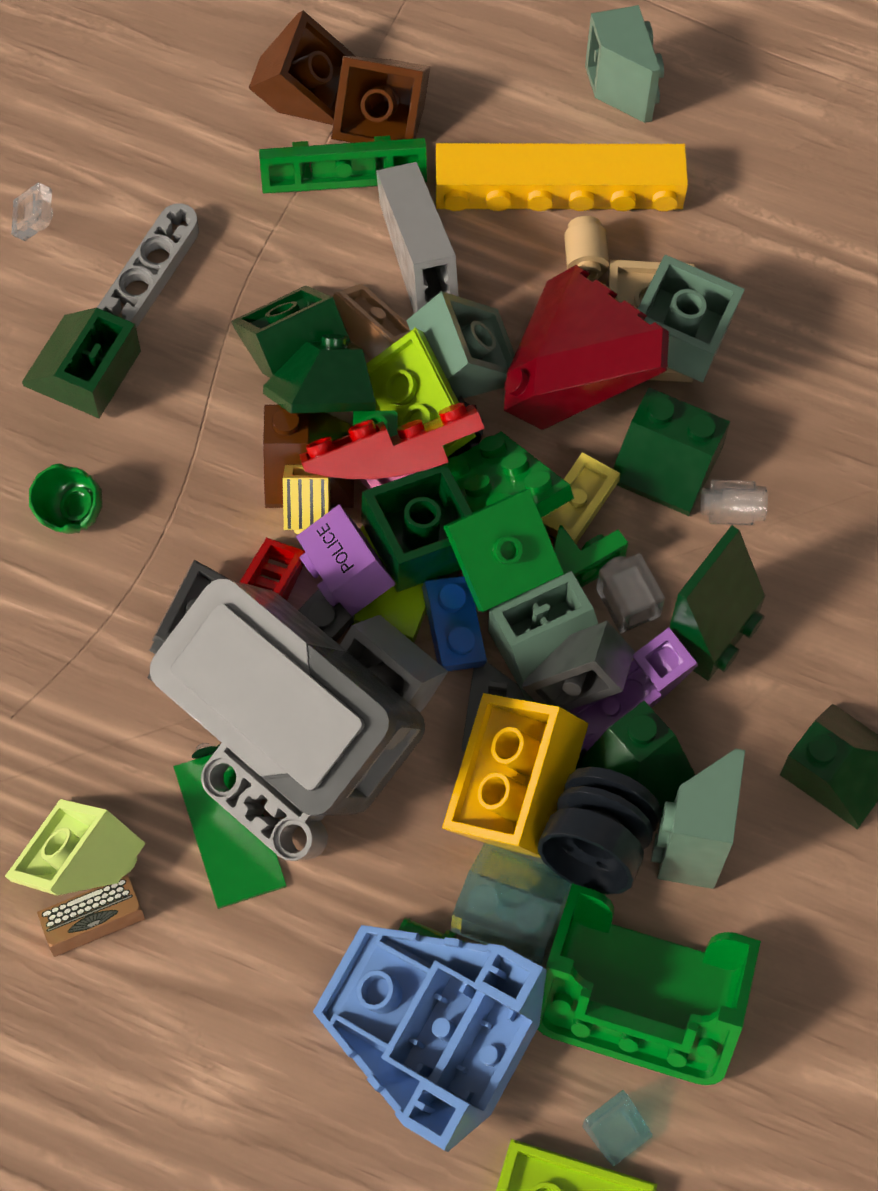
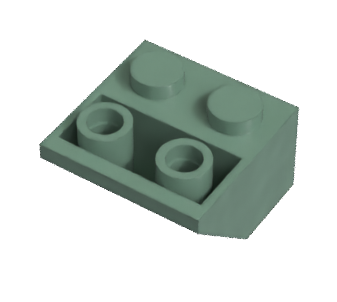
M639 5L591 13L585 68L595 98L644 123L652 122L654 106L660 102L658 82L659 78L664 77V63L661 54L654 52L652 46L653 30L650 21H644Z
M570 571L489 610L488 632L526 700L535 702L522 688L524 680L571 634L597 625L598 620L594 608L573 572Z

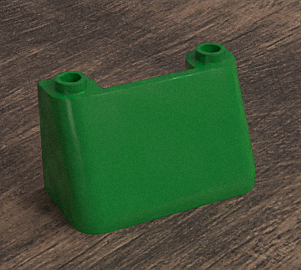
M572 883L545 968L547 970L540 1025L537 1030L551 1039L695 1084L714 1085L722 1081L726 1075L743 1028L761 941L733 932L718 933L711 937L705 952L630 930L611 924L614 916V906L608 897L596 890Z

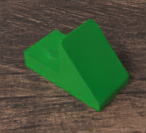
M560 525L554 550L563 573L566 574L572 571L582 588L625 563L628 541L617 529L607 536L600 534L591 538L580 550L564 527Z

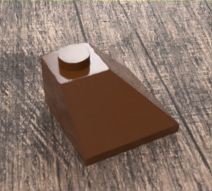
M303 10L292 19L261 55L249 89L278 113L333 125L343 56H356Z
M343 56L331 139L350 143L372 142L375 136L388 135L391 136V140L416 139L425 106L431 66L393 59Z
M264 405L265 508H283V474L285 465H302L300 454L307 452L306 446L324 437H331L332 441L349 435L348 429L353 425L326 412L290 413L280 405ZM330 477V508H335L339 504L342 508H354V479Z

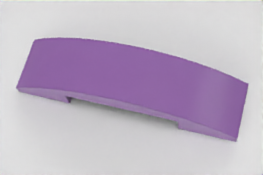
M669 627L634 653V660L631 662L623 692L568 710L571 714L589 723L578 761L611 725L643 701L651 708L655 706L698 666L697 662Z

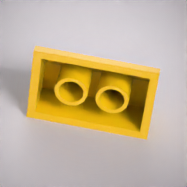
M483 693L442 829L512 852L541 858L537 851L539 839L550 816L557 811L558 798L564 792L565 783L569 775L576 769L589 723L558 706Z

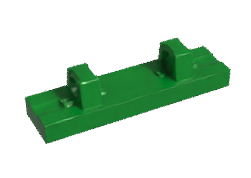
M388 135L375 136L372 142L309 146L308 141L292 142V147L259 149L263 194L378 186L376 170L417 162L425 183L427 182L425 138L391 140V136Z

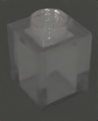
M641 553L629 558L618 556L604 564L602 569L599 570L596 590L620 634L661 617L665 596Z

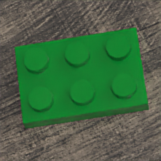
M502 431L484 438L478 445L458 456L449 458V462L446 463L472 512L478 511L524 489H530L541 518L574 499L568 482Z

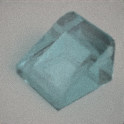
M624 1090L585 1118L582 1125L612 1167L653 1137L634 1103Z

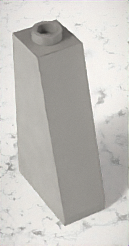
M417 162L376 170L380 206L413 312L416 313L441 291L459 297L456 255Z

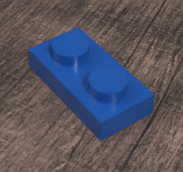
M464 576L425 581L422 591L437 663L447 671L484 667L487 658L477 611Z

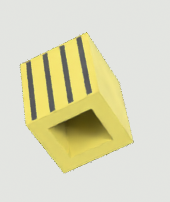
M285 465L283 474L284 530H294L296 534H300L330 511V477L305 472L302 465Z

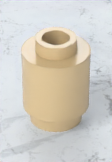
M580 216L571 220L564 234L567 270L578 265L590 273L587 279L590 281L599 279L609 269L606 230L601 225V221L593 216Z

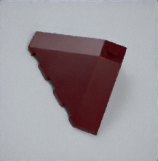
M578 265L547 281L507 372L504 411L541 430L549 428L667 371L669 331L656 322H653L651 325L645 321L647 316L645 313L626 300L621 303L615 299L618 295L616 292L597 279L593 282L587 279L590 273Z

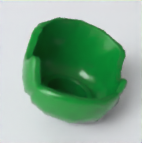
M60 463L53 464L35 477L29 488V507L42 525L60 533H80L81 530H87L96 522L102 509V489L94 477L83 469Z

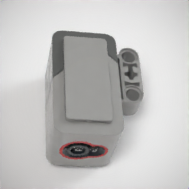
M229 579L212 581L205 587L150 663V675L155 685L222 742L202 770L201 782L204 790L274 853L285 860H310L318 857L324 851L328 840L326 828L321 823L325 815L359 814L369 808L421 741L425 733L424 718L415 707L350 653L346 652L343 647L283 597L272 590ZM229 766H232L236 773V782L229 790L224 783V773ZM262 799L268 800L265 806L261 804ZM266 809L272 816H262ZM277 817H285V818L280 821ZM298 826L303 828L307 836L306 845L301 851L293 843V833Z

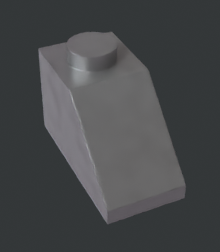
M608 621L571 634L524 680L522 688L536 703L558 706L568 711L623 692L635 651Z

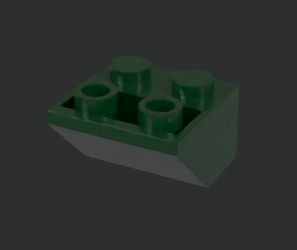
M99 308L64 315L23 379V386L100 419L141 352L135 323Z

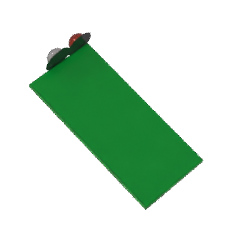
M201 743L197 746L196 752L192 754V758L195 760L173 767L217 908L227 907L287 887L276 853L204 790L201 782L202 770L220 744L216 747L209 743ZM229 766L224 773V783L230 790L236 782V773L232 766Z

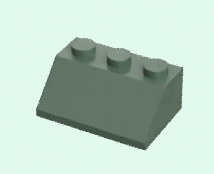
M734 749L680 785L674 802H665L663 818H660L658 833L655 834L651 862L659 863L657 879L714 889L733 845L745 750Z

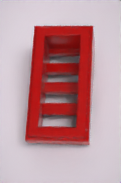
M266 537L240 582L272 590L287 601L304 565L300 556L305 551ZM272 559L284 563L288 567L287 569L268 563V560ZM263 574V575H265V576H268V577H271V578H274V579H277V580H280V581H279V582H276V581L270 580V579H268V578L262 577L261 575Z

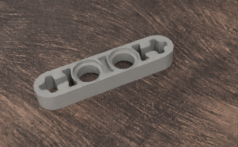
M179 203L172 204L161 212L97 308L116 316L122 313L123 319L135 323L136 328L138 327L198 236L197 214L193 208ZM182 221H186L187 227L179 224ZM172 223L175 225H179L174 233L172 229ZM157 249L166 250L170 254L169 258L162 263L150 262L147 256L151 251ZM133 281H143L148 284V289L140 295H132L125 290Z

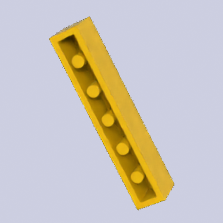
M436 143V209H449L452 211H462L465 209H490L493 211H503L506 209H532L534 211H545L548 209H573L575 211H587L589 209H614L617 211L656 209L658 211H670L673 209H683L688 187L685 144Z

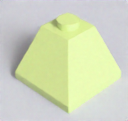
M60 799L5 877L11 882L57 896L116 884L134 868L137 862V855L146 843L108 810Z

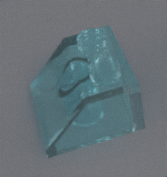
M484 843L468 872L452 913L451 931L485 945H488V943L503 945L534 963L542 965L571 883L555 874L547 865Z

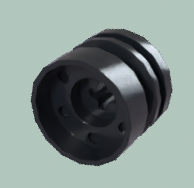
M593 766L578 768L569 775L565 783L564 792L558 798L557 811L550 816L539 839L537 851L542 861L555 874L571 884L596 890L607 895L624 893L634 883L643 861L644 849L650 845L653 833L660 822L662 809L657 798L645 786L629 776L611 769Z

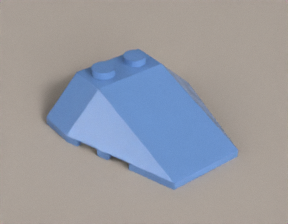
M361 925L314 1008L313 1013L348 1057H351L368 1077L367 1081L375 1091L379 1092L396 1112L395 1116L403 1126L444 1151L449 1152L492 1114L540 1025L547 970L503 945L490 943L484 945L463 942L455 938L445 937V939L421 936L414 932Z

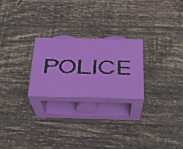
M340 504L296 536L305 551L300 556L301 561L315 579L319 576L323 579V581L317 584L323 596L333 607L340 602L351 616L355 615L396 584L360 528Z

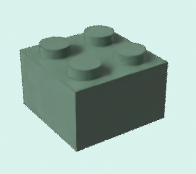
M664 255L638 309L647 315L645 318L647 323L651 325L653 322H656L669 331L667 367L703 383L745 289L668 255Z

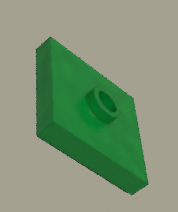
M524 489L443 526L477 609L480 612L491 609L564 574L530 489Z

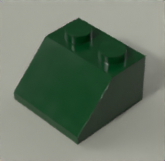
M306 285L231 321L235 331L262 374L269 378L306 341H321L324 334L348 336L333 297Z
M649 387L630 423L613 467L615 471L620 473L617 486L690 516L723 449L730 421Z

